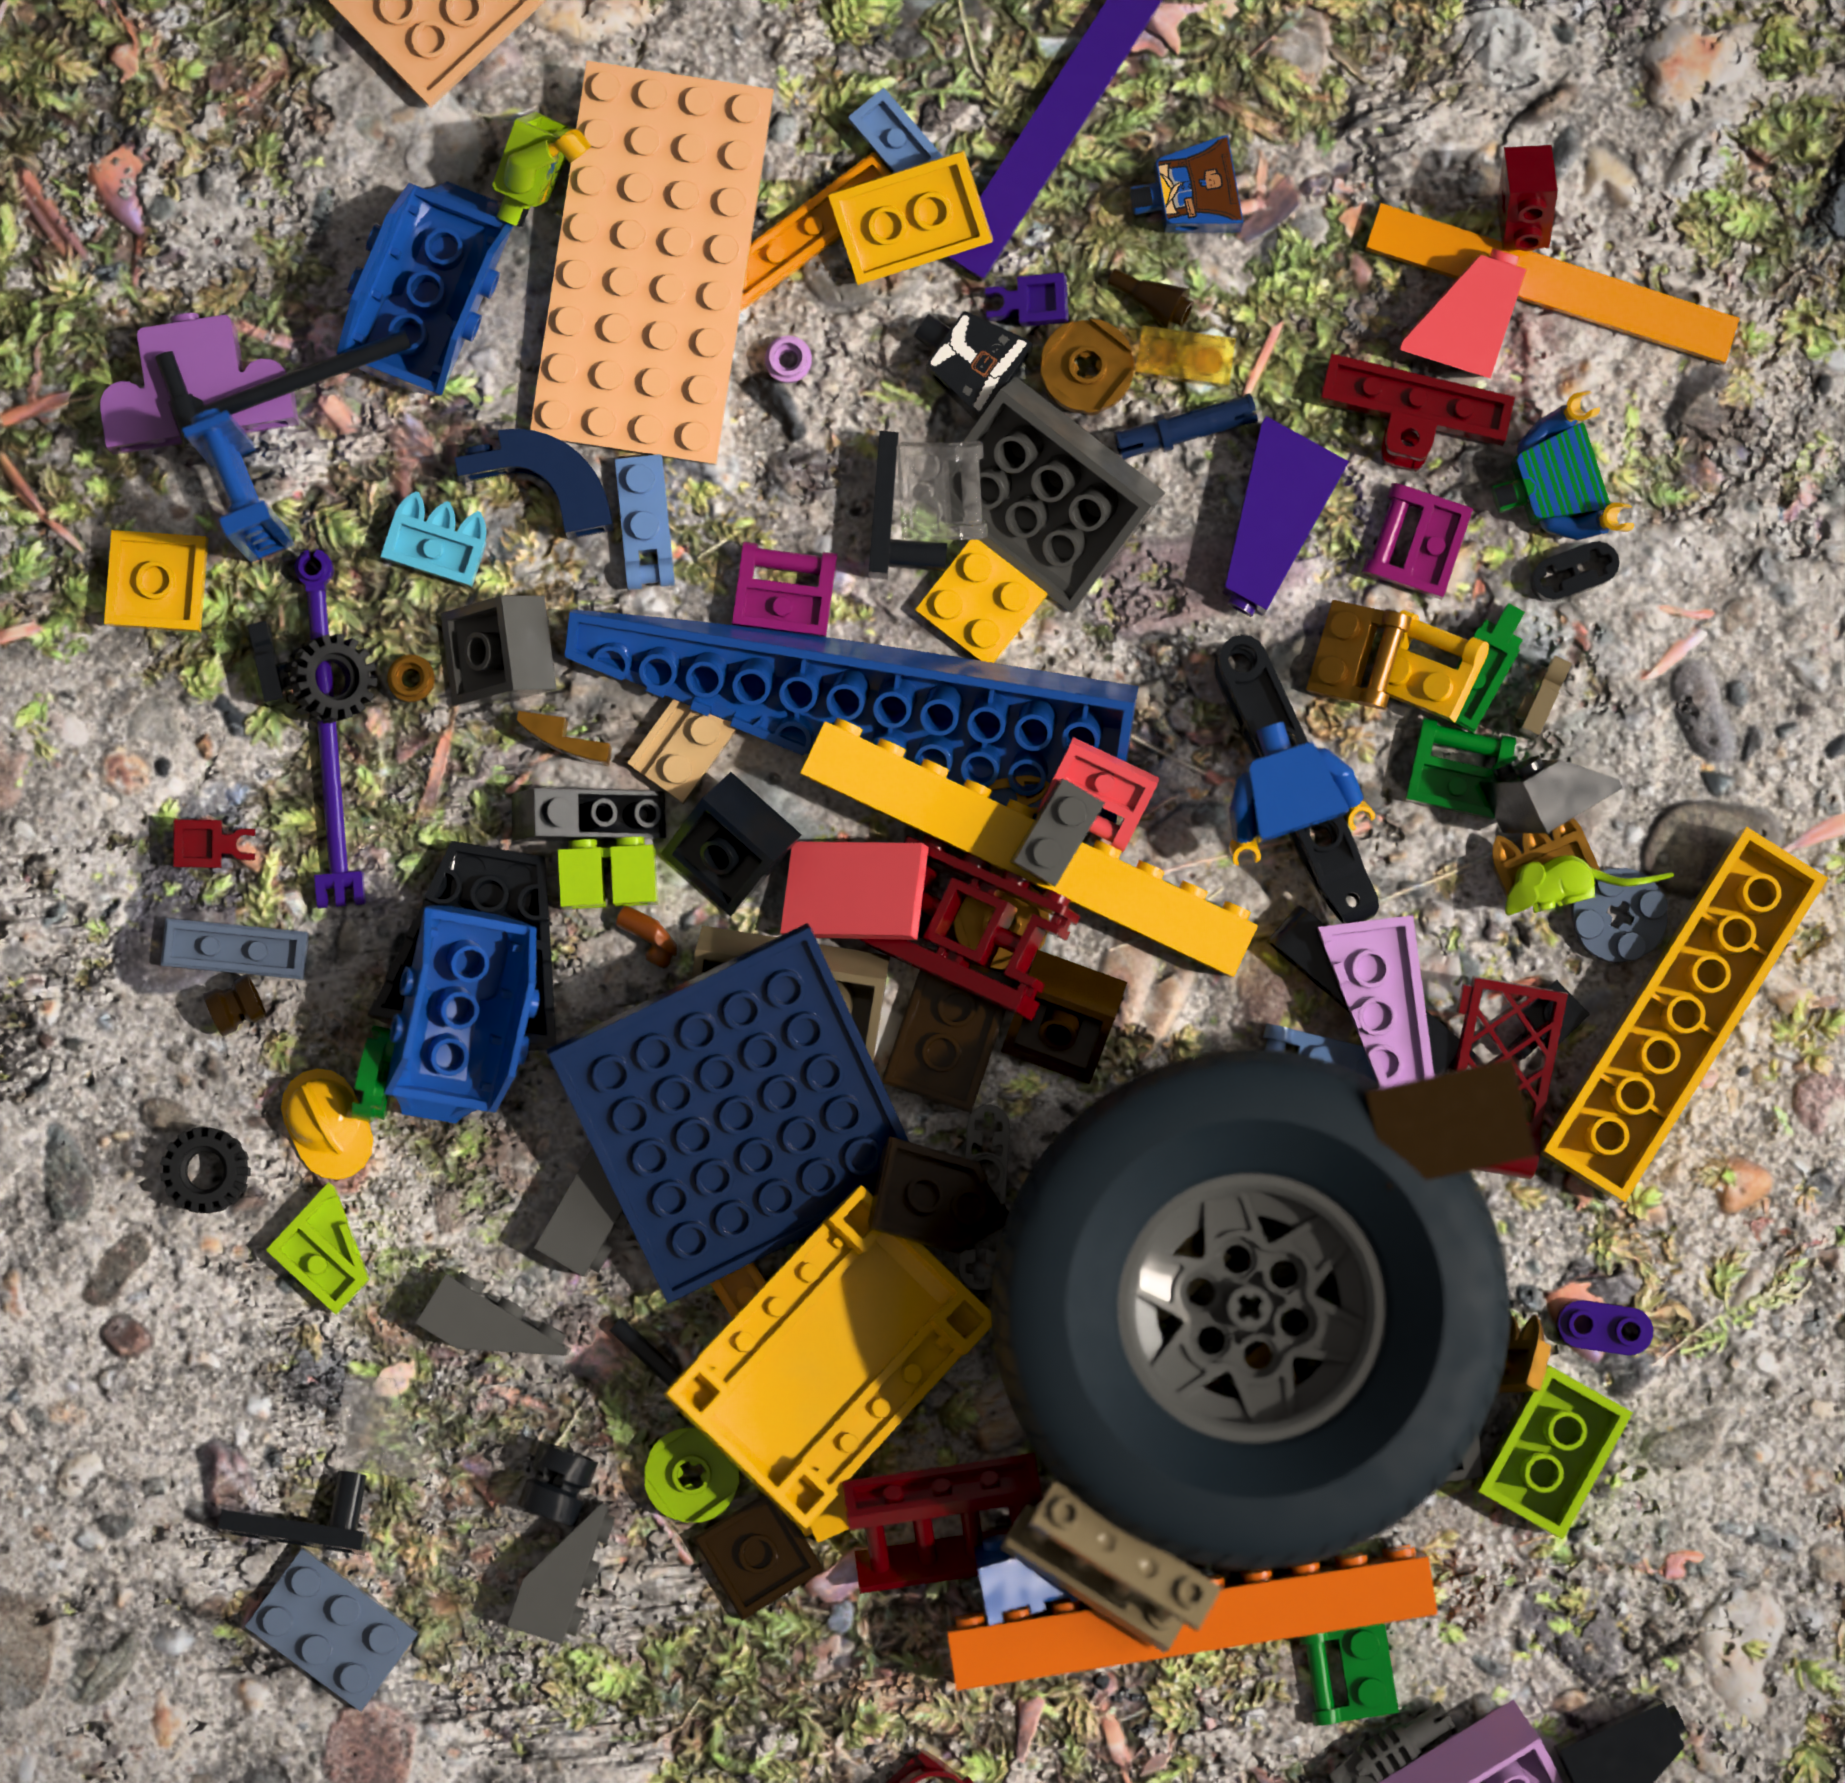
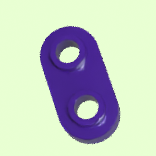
M1577 1300L1566 1304L1560 1310L1556 1319L1557 1333L1562 1341L1571 1347L1621 1355H1636L1647 1349L1653 1338V1325L1650 1318L1643 1311L1632 1307ZM1580 1315L1588 1317L1591 1324L1590 1329L1584 1334L1578 1333L1574 1328V1321ZM1628 1322L1634 1323L1638 1329L1636 1338L1631 1341L1624 1339L1621 1333L1623 1325Z

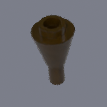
M1116 268L1108 279V286L1132 297L1135 303L1168 331H1171L1176 324L1182 327L1192 312L1194 301L1189 299V288L1145 279L1141 281Z

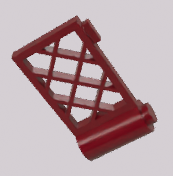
M1477 976L1472 977L1471 985L1462 984L1456 1012L1465 1014L1454 1071L1465 1069L1468 1065L1470 1067L1476 1066L1470 1057L1472 1043L1487 1033L1501 1052L1500 1055L1488 1063L1512 1058L1514 1054L1533 1041L1543 1054L1541 1066L1526 1077L1514 1061L1517 1077L1520 1080L1518 1081L1520 1090L1525 1088L1533 1100L1528 1126L1535 1157L1477 1169L1478 1171L1524 1179H1532L1536 1172L1540 1156V1131L1568 998L1566 992ZM1483 989L1501 992L1511 1006L1489 1022L1479 1009ZM1510 993L1525 997L1516 1003ZM1537 998L1554 1001L1550 1020L1534 1030L1521 1009ZM1516 1014L1529 1034L1506 1049L1493 1029ZM1478 1018L1483 1026L1475 1031ZM1547 1032L1546 1042L1544 1045L1539 1037ZM1538 1079L1536 1091H1534L1530 1084Z

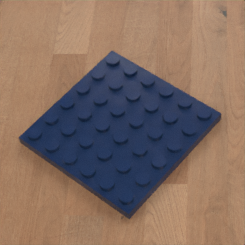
M808 923L546 1049L550 1061L668 1304L812 1234L830 1213L857 1187L862 1185L873 1196L882 1150L887 1138L891 1136L909 1142Z

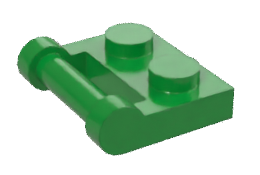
M1423 717L1405 801L1497 821L1479 785L1480 781L1493 774L1492 769L1431 756L1433 744L1496 757L1495 764L1504 759L1513 757L1516 738L1502 735L1500 739L1439 726L1437 725V720Z
M1385 1623L1299 1636L1300 1644L1306 1645L1316 1710L1311 1711L1313 1726L1331 1725L1344 1721L1399 1713ZM1338 1639L1348 1702L1347 1705L1334 1706L1324 1643L1325 1641Z

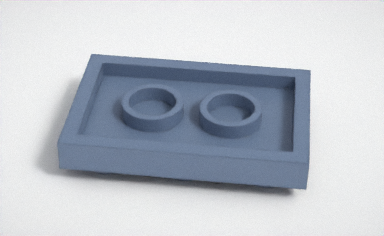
M305 1547L300 1550L245 1626L360 1712L363 1711L420 1633Z

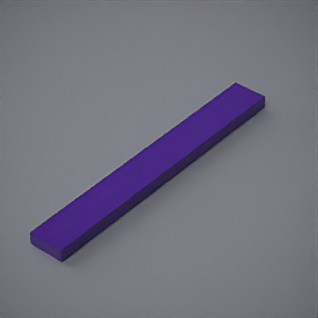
M1106 0L980 196L993 242L945 257L946 259L981 281L985 280L1164 0Z

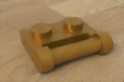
M1332 599L1306 690L1312 694L1385 710L1389 700L1386 690L1403 632L1407 633L1409 631L1412 618L1394 611H1383ZM1377 627L1384 628L1368 687L1360 688Z

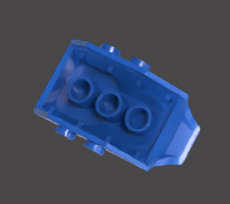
M448 181L430 189H424L408 183L387 212L383 224L379 225L376 223L373 226L366 243V250L370 251L364 268L357 266L352 274L347 293L352 294L336 354L339 355L405 330L412 348L361 366L359 369L369 375L415 393L441 396L465 340L472 342L478 332L482 315L477 314L483 297L490 299L499 281L500 272L495 271V268L514 225L497 217L499 211L498 201Z
M430 905L424 908L412 967L406 966L402 974L400 993L405 996L402 1014L396 1013L394 1015L390 1030V1041L394 1042L395 1046L384 1094L395 1096L400 1105L402 1115L456 1124L464 1116L477 1110L496 1113L515 1078L518 1064L523 1065L525 1063L529 1048V1038L524 1036L528 1018H534L538 1009L539 991L535 989L536 927L497 914L459 907Z

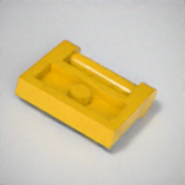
M1402 610L1400 613L1411 617L1412 621L1409 631L1407 633L1403 632L1386 694L1393 699L1456 723L1486 660L1489 644L1475 637L1470 638V640L1419 621L1417 614ZM1413 638L1462 657L1458 670L1408 651Z

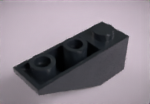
M533 788L511 794L512 841L566 842L583 839H595L597 841L616 840V838L622 837L666 838L665 791Z

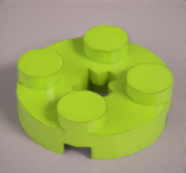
M696 1427L679 1428L663 1436L651 1449L645 1465V1489L652 1504L666 1517L684 1523L705 1522L720 1515L733 1501L740 1483L739 1469ZM688 1461L692 1466L700 1463L704 1467L705 1472L700 1476L703 1481L702 1486L696 1488L692 1483L685 1486L681 1484L679 1478L684 1474L681 1468L683 1463Z

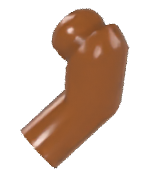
M625 906L621 909L616 920V926L650 943L651 947L645 954L646 960L660 968H667L672 956L677 955V944L657 919L630 906Z

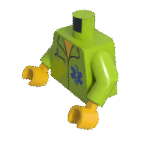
M537 112L515 119L492 184V189L505 195L497 214L499 219L509 224L523 227L530 206L537 207L548 202L566 159L569 163H572L591 147V144L581 131Z

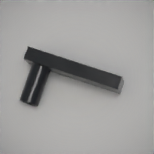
M880 431L869 562V578L888 579L889 567L945 571L947 543L891 539L899 432Z
M338 1471L329 1526L221 1509L218 1529L227 1535L365 1556L368 1536L364 1531H358L357 1529L367 1476L355 1472Z

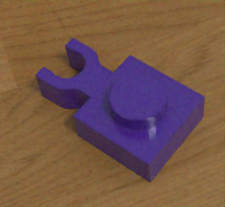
M1064 272L1018 276L1017 291H1008L999 286L985 287V294L988 298H1004V305L1001 309L986 311V318L990 322L1003 321L1019 313V323L1022 327L1069 322L1067 276Z

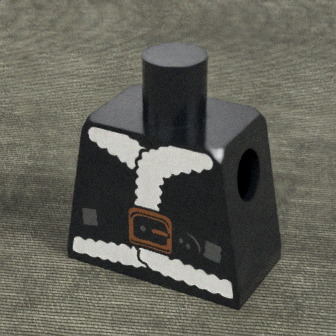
M966 311L960 315L952 328L931 314H928L914 334V338L935 351L926 364L928 375L976 422H978L1000 389L1013 380L1032 353L1033 343Z

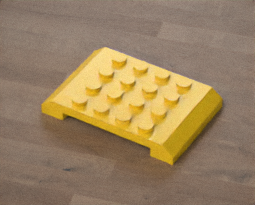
M862 1185L857 1187L830 1213L681 1372L663 1394L801 1530L809 1527L839 1494L837 1491L843 1486L842 1481H848L962 1355L967 1354L992 1327L991 1311L921 1243L869 1229L868 1218L873 1196Z

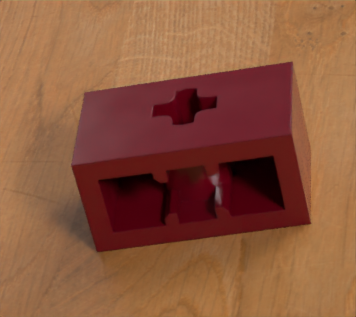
M1552 145L1504 147L1497 199L1502 250L1532 251L1539 248H1550L1558 193Z

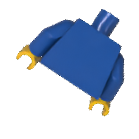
M1279 722L1256 731L1264 757L1249 762L1246 765V772L1242 773L1236 780L1229 809L1233 838L1230 842L1229 850L1233 863L1236 866H1239L1238 854L1245 849L1252 850L1254 861L1257 863L1261 859L1257 841L1262 843L1340 816L1344 817L1347 825L1352 830H1356V826L1353 824V817L1356 813L1364 811L1367 818L1373 821L1375 819V812L1363 799L1364 796L1354 771L1350 766L1329 749L1316 748L1313 741L1292 748L1284 722Z

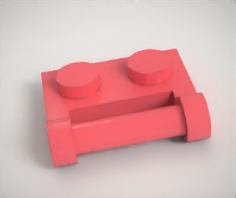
M1073 737L1039 804L1037 813H1039L1058 779L1064 778L1104 802L1105 804L1102 808L1123 817L1120 825L1098 815L1088 831L1110 841V846L1117 848L1123 853L1158 785L1159 777Z

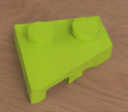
M328 1182L266 1249L272 1257L335 1315H338L370 1280L337 1189L331 1182Z

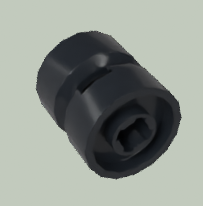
M541 1441L532 1463L536 1476L526 1480L517 1505L546 1518L575 1526L584 1503L580 1491L590 1487L599 1462L569 1449ZM558 1473L564 1475L563 1486L553 1483Z

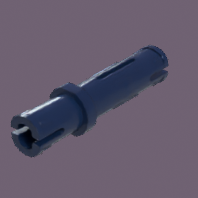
M1247 393L1238 398L1167 418L1163 414L1154 416L1153 422L1121 431H1114V439L1118 441L1116 447L1119 456L1123 460H1127V458L1162 449L1164 453L1172 451L1173 445L1246 424H1254L1258 422L1256 412L1253 413V411H1256L1254 400L1251 394Z

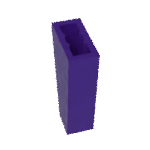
M1267 416L1264 418L1258 431L1222 592L1230 597L1228 605L1250 617L1255 612L1263 616L1266 613L1349 463L1346 459Z

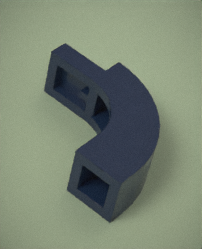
M526 429L498 430L501 449L493 450L491 444L477 445L464 449L465 456L455 457L457 475L461 483L510 474L529 475L543 481L558 497L564 530L568 539L614 531L609 502L595 471L576 450L553 436Z

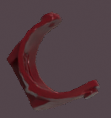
M921 1749L885 1783H916L927 1777L934 1776L951 1778L958 1783H974V1781L968 1775L963 1779L942 1760Z

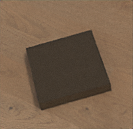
M765 1494L692 1538L742 1621L824 1571L822 1564L800 1528Z

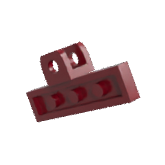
M1331 353L1319 403L1388 419L1381 445L1383 463L1416 472L1422 468L1427 459L1436 431L1503 446L1508 433L1515 397ZM1402 442H1408V443H1410L1412 446H1411V447L1406 446V445H1404Z

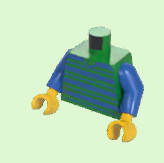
M1586 390L1573 394L1569 397L1567 405H1562L1537 420L1521 439L1517 446L1518 455L1510 462L1515 479L1491 486L1494 503L1499 513L1524 506L1530 525L1540 524L1547 533L1573 540L1605 534L1610 529L1613 531L1629 532L1634 528V523L1619 525L1617 521L1618 513L1622 509H1630L1632 506L1620 502L1610 504L1585 424L1583 422L1576 425L1577 420L1583 421L1594 418L1600 412V407L1594 408L1587 413L1583 412L1580 407L1581 399L1591 394V391Z

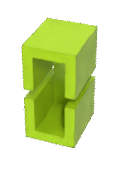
M644 837L616 838V846L610 848L597 847V840L595 839L568 841L569 849L558 850L560 907L563 910L606 908L604 860L611 859L612 893L615 907L658 905L656 848L653 844L645 845Z

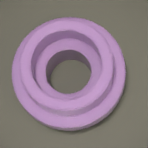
M779 337L766 350V369L779 382H798L808 374L811 368V351L808 345L798 337ZM789 352L796 355L798 361L794 367L785 368L780 364V357L784 353Z

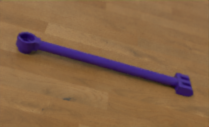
M315 549L313 555L315 559L321 562L322 567L318 574L308 575L305 572V565L312 557L309 550L302 552L294 565L295 573L298 579L305 585L307 593L310 640L329 634L326 585L333 577L334 565L329 556L318 549ZM323 661L316 669V683L321 692L334 697L331 661ZM323 720L317 722L329 874L314 875L317 908H328L329 898L327 889L333 888L335 891L336 907L347 906L346 887H353L355 905H365L364 872H348L336 722L323 724Z

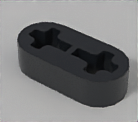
M1596 541L1549 557L1540 562L1533 570L1530 578L1531 589L1539 599L1550 603L1586 592L1606 584L1615 576L1620 564L1619 556L1616 550L1608 543ZM1590 552H1595L1598 558L1607 557L1609 564L1603 568V576H1598L1596 570H1589L1580 574L1578 567L1586 564L1591 559ZM1546 568H1551L1554 574L1570 570L1572 576L1559 584V592H1554L1551 586L1543 587L1540 581L1546 576Z

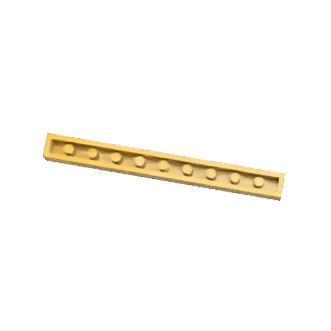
M837 717L834 725L826 721L823 723L799 775L938 839L962 852L972 854L1003 871H1010L1043 890L1048 888L1070 899L1071 903L1228 977L1235 976L1258 927L1257 924L1248 921L1251 914L1250 911L1226 900L1222 908L1205 900L1208 894L1207 891L1183 880L1179 888L1162 880L1165 873L1163 870L1141 860L1138 861L1136 867L1119 860L1122 851L1099 840L1095 841L1093 847L1082 842L1057 885L1049 886L1010 862L1034 821L1032 818L1036 812L1035 810L1012 799L1009 800L1007 806L989 799L992 790L970 779H966L963 786L946 778L949 772L947 768L923 758L919 766L903 758L906 749L888 740L880 738L877 745L860 738L863 729Z

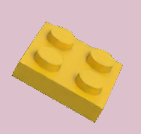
M111 530L104 624L113 627L201 632L208 538L196 535Z
M973 536L917 606L915 612L976 660L995 663L1045 600L1048 593Z

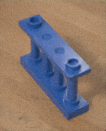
M210 409L192 417V425L182 429L184 435L212 468H216L231 504L227 508L229 514L219 518L226 537L250 563L294 546L287 526L265 500L260 501L242 459L243 455L256 449L228 410L219 413L218 409Z

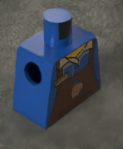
M1228 135L1220 136L1156 159L1154 164L1156 183L1130 187L1134 215L1161 211L1164 231L1167 233L1241 232L1244 222Z

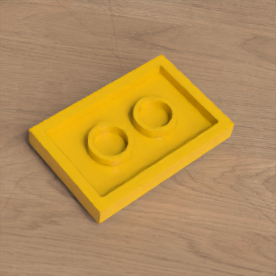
M964 150L831 192L828 195L857 285L993 242Z

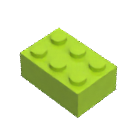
M1547 1365L1541 1390L1525 1393L1483 1469L1484 1477L1478 1478L1473 1490L1552 1535L1564 1539L1633 1412L1554 1367Z

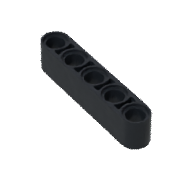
M1297 905L1267 941L1279 954L1349 1012L1317 931V927L1326 925L1307 909ZM1426 1011L1434 1075L1454 1071L1460 1039ZM1471 1050L1470 1057L1473 1060L1476 1054Z

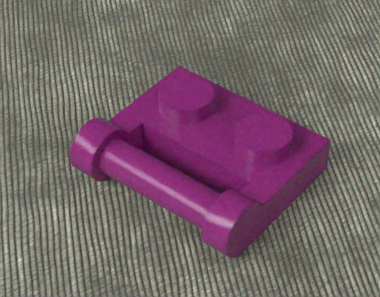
M1391 483L1387 498L1391 501L1372 557L1365 560L1362 573L1368 577L1390 582L1442 600L1473 508L1402 484ZM1408 506L1422 509L1403 568H1399L1389 563Z
M744 541L732 625L827 637L838 554L823 552V556L770 550L758 548V543ZM755 566L820 575L819 585L814 587L753 579Z

